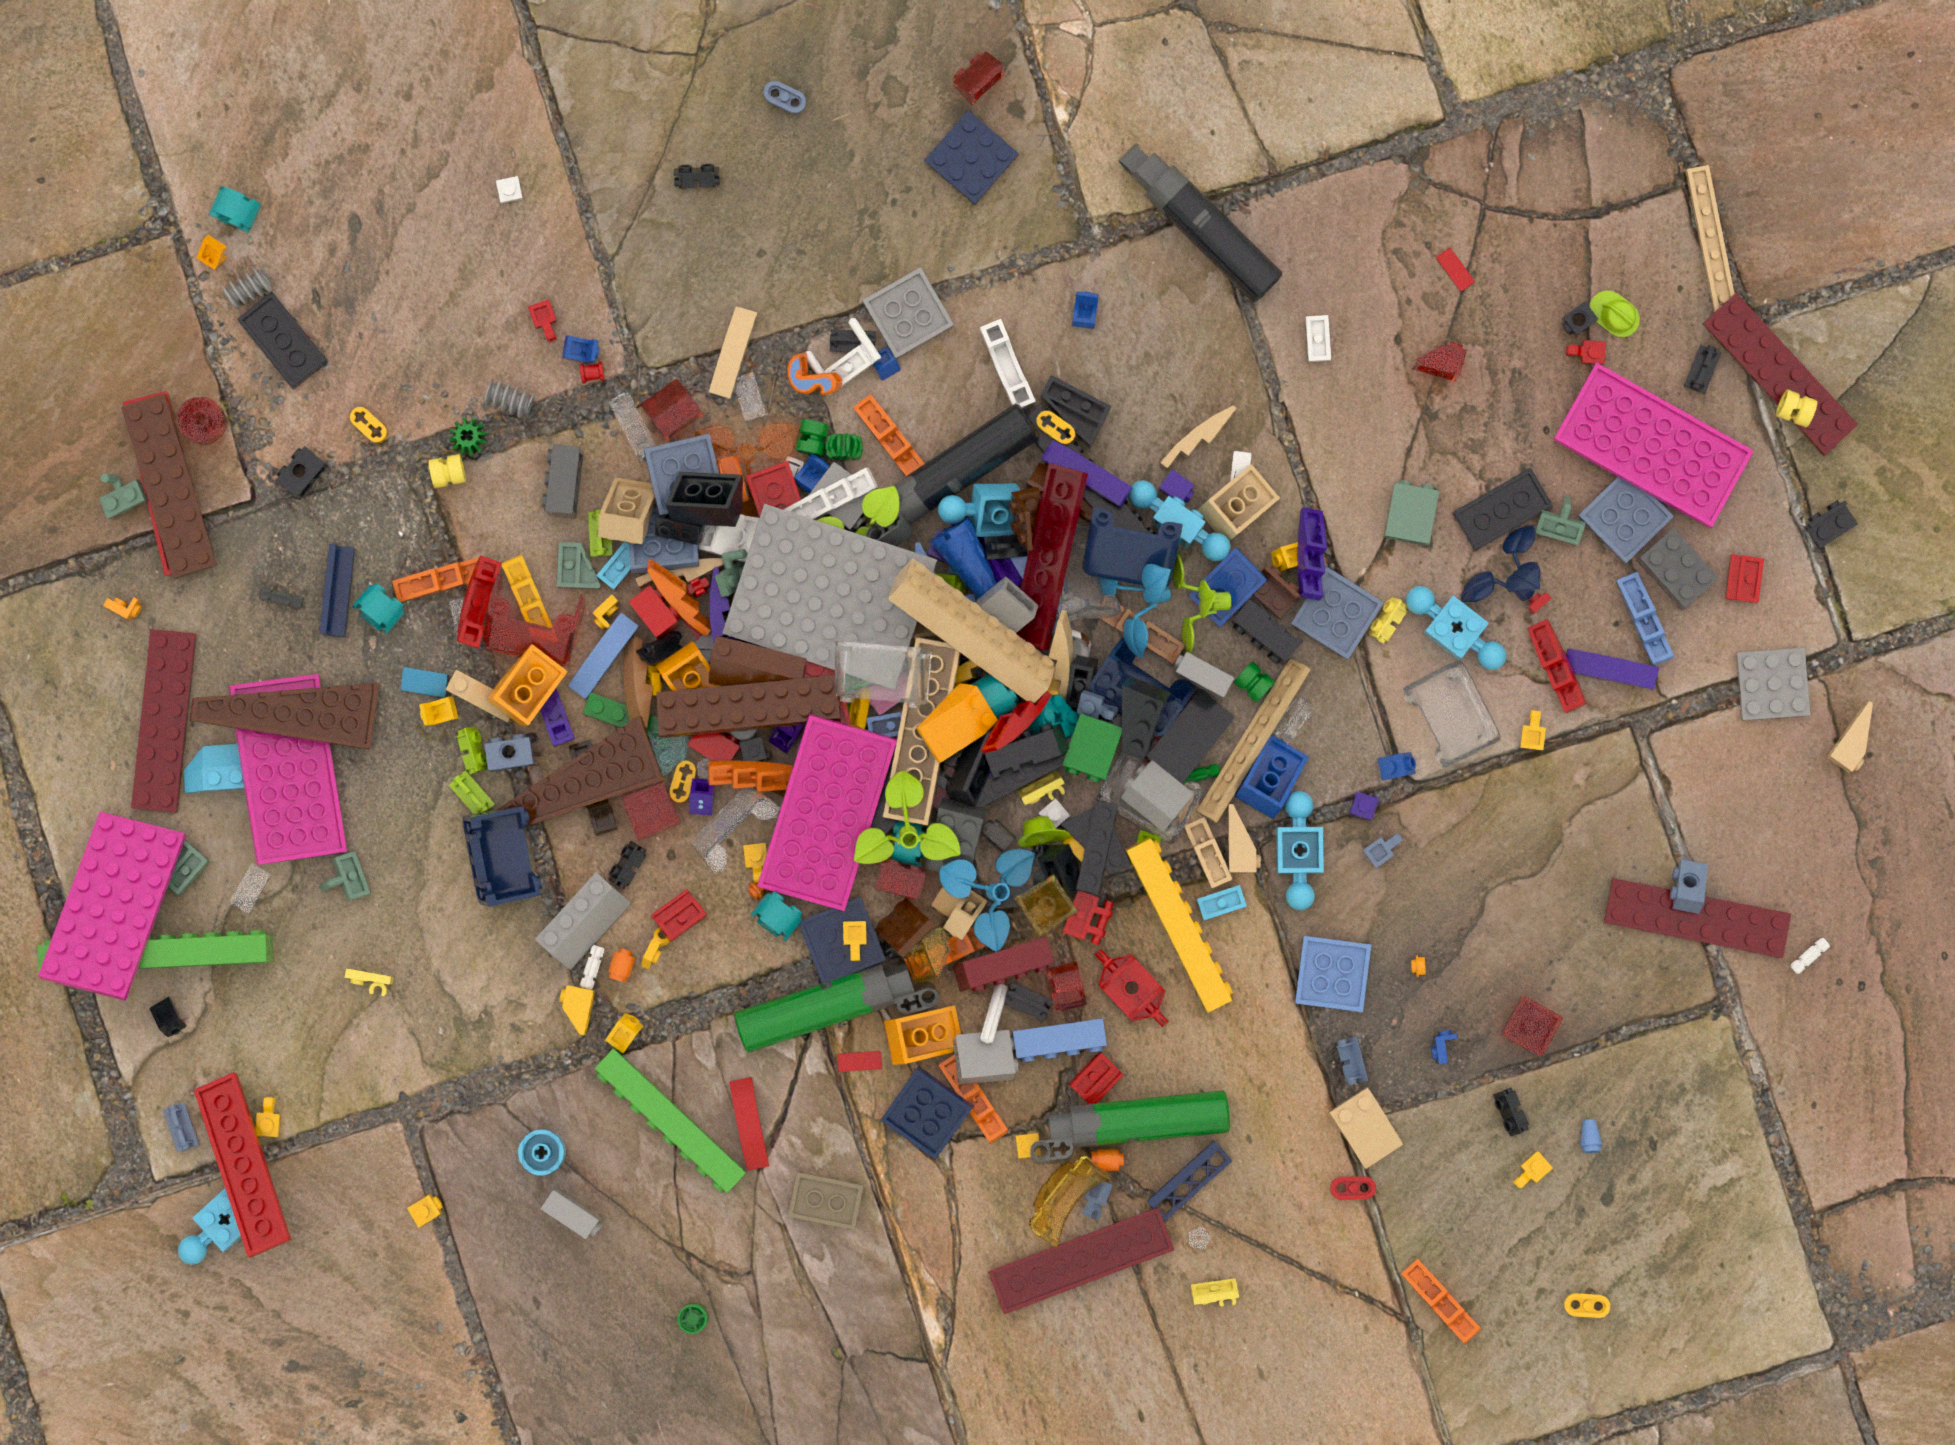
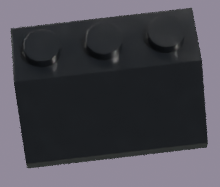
M679 472L666 503L671 519L694 525L735 527L742 512L743 476Z
M988 730L983 736L963 748L961 757H958L955 762L954 774L952 777H949L945 789L950 799L973 807L976 806L991 771L986 756L981 749L992 730Z

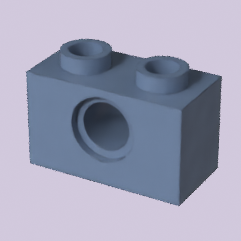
M525 734L513 735L512 740L503 741V737L489 739L490 743L484 744L488 771L490 772L535 765L532 739L526 737ZM508 746L515 748V755L512 758L504 756V750Z
M1681 859L1679 866L1674 867L1672 880L1675 881V886H1672L1670 892V899L1673 900L1672 909L1696 914L1700 913L1705 899L1708 864Z

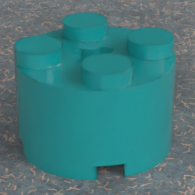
M220 186L208 215L226 225L236 226L237 229L249 233L262 204L252 198L250 200L242 193Z
M375 583L373 586L369 585L352 607L355 611L359 608L362 611L360 616L379 631L384 628V634L387 635L405 614L403 612L404 605L395 597L390 599L386 596V590Z
M989 673L972 684L978 687L997 719H999L1000 715L1011 713L1017 707V704L1020 703L1011 689H1006L1007 686Z
M1057 694L1050 697L1041 713L1028 728H1032V731L1039 729V726L1049 722L1052 725L1061 723L1067 739L1074 733L1078 715L1072 710L1071 706L1067 705L1063 697Z
M905 821L895 822L893 835H896L897 838H900L899 832L905 826ZM909 822L910 826L917 830L918 836L921 833L926 834L925 831L929 825ZM897 842L893 844L894 851L890 857L893 858L894 863L918 868L922 867L923 864L919 863L920 859H925V856L921 852L920 842L911 849H907Z
M775 891L771 894L766 893L750 916L753 918L756 915L759 918L756 921L759 925L775 937L778 935L784 936L782 941L786 942L802 922L800 917L802 912L793 905L788 907L784 904V898Z

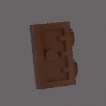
M1038 487L1011 492L1012 501L1009 502L1010 512L1013 515V521H1011L1012 533L1018 536L1020 545H1024L1027 551L1033 550L1031 533L1034 531L1040 504V490Z
M1266 565L1262 573L1268 580L1253 596L1280 619L1300 597L1298 593L1299 588L1291 581L1286 583L1281 578L1283 574L1276 567L1272 566L1270 568Z

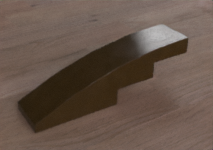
M591 740L569 746L572 760L593 747ZM609 798L586 806L596 836L617 830Z

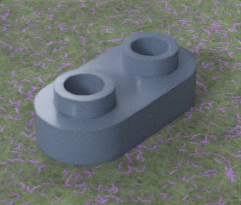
M771 81L766 84L764 97L768 103L791 114H800L805 110L806 98L803 93L779 81ZM777 90L779 91V96L772 97L771 92ZM793 100L800 102L797 107L791 105Z

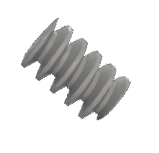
M262 265L260 273L255 268L253 269V277L247 272L244 273L245 281L239 276L236 277L237 285L229 281V289L221 285L229 302L235 308H240V301L247 305L248 297L255 301L256 293L261 297L264 296V288L269 293L272 292V283Z
M492 379L484 397V404L489 405L492 402L495 409L501 404V411L505 412L509 408L510 415H514L517 412L518 418L521 419L525 414L526 417L528 416L535 399V394L533 393L527 398V390H524L520 395L518 394L517 386L513 391H510L509 383L502 388V380H499L495 385Z

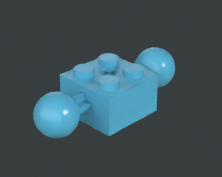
M1141 480L1131 485L1133 489L1128 495L1130 503L1135 508H1150L1156 512L1151 521L1153 526L1159 529L1165 522L1183 524L1179 544L1184 548L1188 549L1195 540L1202 545L1203 554L1211 561H1221L1229 555L1231 549L1229 539L1222 533L1215 532L1209 534L1203 530L1205 521L1202 519L1204 516L1194 509L1190 511L1185 508V503L1176 496L1173 498L1168 496L1163 502L1157 497L1153 484L1148 481Z
M1016 483L973 484L971 503H965L959 496L949 495L940 501L938 514L948 524H957L965 516H969L968 518L973 524L977 537L1014 535L1011 530L1013 515L1010 512L1009 502L1012 501L1011 492L1019 491L1020 488Z
M1416 586L1408 592L1406 596L1408 609L1418 615L1428 614L1434 619L1423 634L1458 661L1469 648H1472L1478 653V661L1485 669L1496 670L1503 666L1506 661L1505 648L1498 642H1485L1479 638V635L1489 624L1481 616L1455 596H1452L1443 608L1439 607L1435 603L1433 592L1425 586ZM1458 623L1461 632H1452L1453 626L1451 624Z
M1294 791L1289 794L1284 804L1286 813L1292 818V827L1276 828L1277 874H1293V884L1286 891V901L1295 910H1305L1313 904L1315 898L1313 888L1307 883V873H1324L1323 827H1306V818L1313 810V800L1306 792ZM1298 844L1306 850L1305 853L1301 854V857L1294 853V849L1297 848Z
M225 1188L192 1218L201 1227L203 1232L198 1236L191 1235L182 1239L178 1245V1255L184 1263L195 1265L204 1260L207 1254V1245L212 1241L224 1252L241 1238ZM229 1214L230 1218L228 1220L230 1224L223 1223L222 1216Z

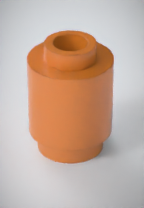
M622 948L619 949V952L614 951L608 970L610 972L609 978L626 983L627 978H630L636 957L632 956V951Z
M1119 1148L1091 1151L1092 1170L1098 1169V1172L1119 1171V1166H1124L1123 1153H1119Z

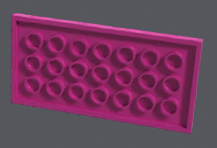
M1597 362L1553 441L1710 529L1754 450Z
M318 674L228 686L229 695L321 688ZM235 729L256 865L347 852L330 744Z
M809 714L757 887L845 911L859 863L854 861L856 841L861 832L871 827L897 739Z
M99 811L38 977L42 980L126 1001L186 839L185 833Z

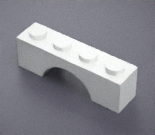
M999 319L980 327L981 335L1011 406L1016 403L1024 410L1034 406L1036 401L1018 364L1002 320Z

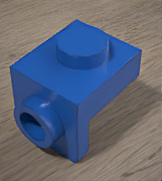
M1076 292L1072 326L1094 329L1098 294Z
M565 336L562 358L582 363L595 362L599 355L598 340Z
M811 454L806 464L794 477L796 485L810 494L830 466L821 457Z
M1411 752L1378 759L1382 781L1416 774V762Z
M1452 1030L1439 1031L1438 1036L1433 1037L1434 1046H1431L1432 1059L1437 1061V1064L1448 1063L1445 1040L1458 1038V1034H1452Z

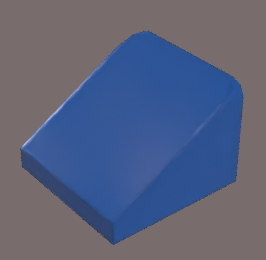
M888 346L878 351L882 358L876 361L873 367L880 379L885 380L899 372L901 368Z

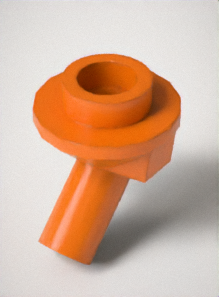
M750 882L748 883L750 887L748 892L755 901L757 899L761 900L765 895V891H771L757 887L758 883Z

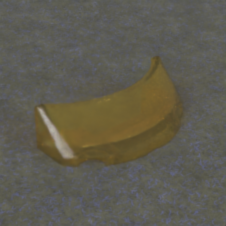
M1086 1155L1079 1156L1072 1163L1065 1162L1050 1175L1039 1190L1033 1203L1036 1210L1034 1216L1029 1220V1227L1041 1239L1057 1248L1064 1224L1076 1203L1090 1189L1104 1181L1110 1180L1112 1175Z

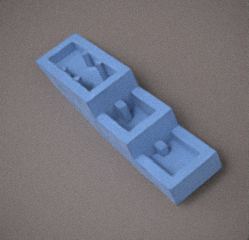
M1638 572L1616 580L1629 615L1652 666H1657L1674 659V654L1665 638V632L1658 620L1654 605Z
M620 613L568 686L584 699H587L590 692L592 693L612 667L613 662L626 647L627 642L638 630L639 626L623 613Z

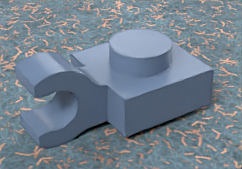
M1084 690L1081 693L1077 714L1081 713L1095 719H1099L1102 715L1105 719L1113 720L1117 716L1119 708L1105 704L1104 696Z
M1398 833L1386 842L1380 837L1363 849V852L1374 867L1377 868L1394 856L1391 849L1402 842L1403 839Z
M1091 1176L1084 1195L1088 1202L1083 1209L1082 1215L1098 1220L1101 1216L1100 1205H1106L1113 1185Z

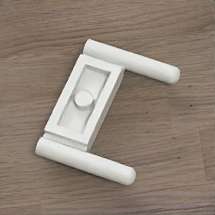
M851 318L848 324L862 344L825 371L813 353L806 351L807 361L814 373L837 372L842 378L841 387L882 358L856 318Z

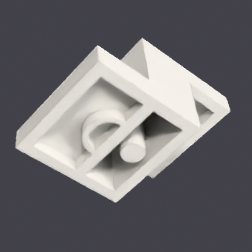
M740 514L735 527L703 525V531L699 534L698 550L721 557L723 553L745 549L748 556L759 518ZM747 557L734 561L746 562Z

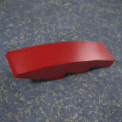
M1545 619L1528 627L1529 635L1542 668L1546 670L1552 688L1557 692L1564 712L1569 713L1586 705V700L1573 669L1549 620Z
M1046 691L1034 704L1031 701L1018 703L1011 713L1000 715L981 751L987 753L999 750L1017 738L1041 713L1052 694Z

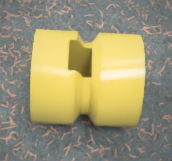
M1787 389L1777 407L1776 417L1787 421L1793 419L1794 424L1807 428L1816 411L1817 400L1807 396L1800 398L1799 393Z
M460 454L447 456L446 460L442 458L429 460L430 475L434 488L445 487L448 485V482H451L453 485L466 482L464 465Z

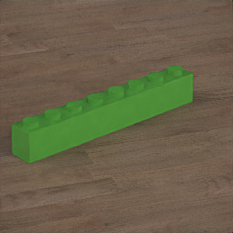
M615 1048L594 1068L598 1071L596 1076L603 1083L609 1082L615 1087L612 1091L620 1099L625 1097L631 1102L629 1107L636 1114L642 1113L648 1118L645 1122L653 1130L658 1128L664 1133L662 1138L669 1145L676 1144L681 1149L678 1153L689 1162L692 1159L697 1164L695 1169L702 1176L706 1177L708 1174L714 1180L712 1185L722 1193L725 1190L728 1193L747 1173Z

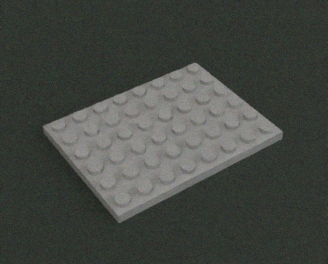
M764 504L723 634L775 651L806 658V661L896 689L917 620L889 601L888 597L897 574L912 558L924 564L932 573L934 572L937 559Z

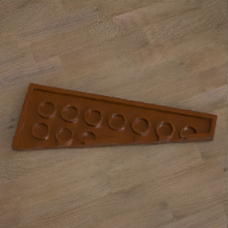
M355 684L349 686L196 697L192 699L189 721L369 750L379 684Z
M642 716L621 727L496 810L524 806V810H527L529 814V823H526V826L663 780L664 778Z

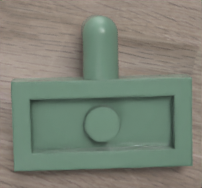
M106 473L101 475V481L112 483L115 489L99 498L107 519H112L148 501L140 480H134L123 486L118 475Z
M1566 495L1563 497V507L1560 515L1545 510L1541 511L1535 533L1579 546L1585 522L1569 518L1572 508L1571 496Z
M745 549L722 554L721 558L725 569L715 575L721 597L729 596L736 591L745 562L736 561L732 563V561L746 558L747 552Z
M355 851L332 859L338 876L320 884L319 888L322 892L342 885L347 902L370 894Z

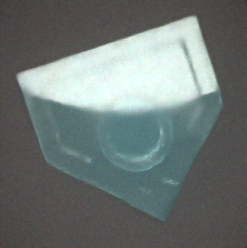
M648 732L664 778L687 757L688 736L660 738L659 732Z

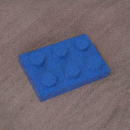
M1237 547L1204 579L1211 590L1230 593L1231 608L1230 610H1218L1216 614L1208 616L1221 627L1268 580ZM1192 591L1188 596L1199 606L1198 592Z

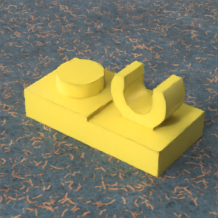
M1055 770L1017 790V793L1024 805L1034 804L1045 794L1053 800L1052 792L1054 789H1059L1062 795L1065 794L1064 788L1061 786L1065 783L1058 771Z
M346 969L345 978H350V983L363 985L364 981H373L374 983L371 984L369 993L374 994L375 988L380 986L382 988L381 996H386L388 990L385 984L392 985L394 979L391 976L353 969Z
M1236 1278L1191 1284L1194 1305H1204L1219 1300V1304L1222 1307L1224 1306L1223 1301L1225 1299H1231L1232 1305H1235L1236 1298H1239Z

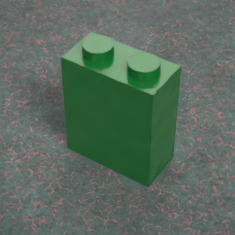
M1080 713L1069 744L1070 749L1067 750L1062 764L1063 767H1066L1065 772L1078 776L1079 772L1088 775V780L1100 783V780L1105 781L1122 734V728Z

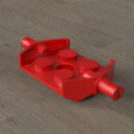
M1102 948L1094 954L1104 966L1098 986L1132 1022L1148 1017L1154 1018L1161 1027L1165 1026V1024L1159 1018L1166 1024L1169 1022L1159 1009L1165 990L1132 954L1112 959L1108 957ZM1129 981H1134L1138 984L1137 993L1131 995L1126 992L1125 986Z

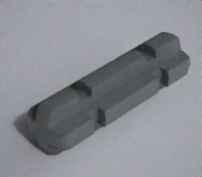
M261 588L259 593L260 600L268 602L271 600L272 603L286 606L292 605L294 608L300 609L304 603L302 596H292V594L275 590L272 592L267 588Z

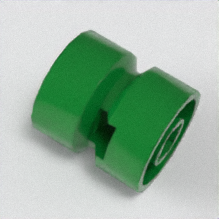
M801 419L799 428L801 437L797 438L795 451L806 455L814 454L817 457H823L825 450L823 439L827 438L830 425Z
M1251 661L1233 683L1240 690H1247V696L1257 703L1273 686L1275 681L1268 674L1262 675L1261 668Z
M699 1303L685 1305L678 1314V1325L680 1329L688 1334H696L702 1331L709 1320L707 1309Z

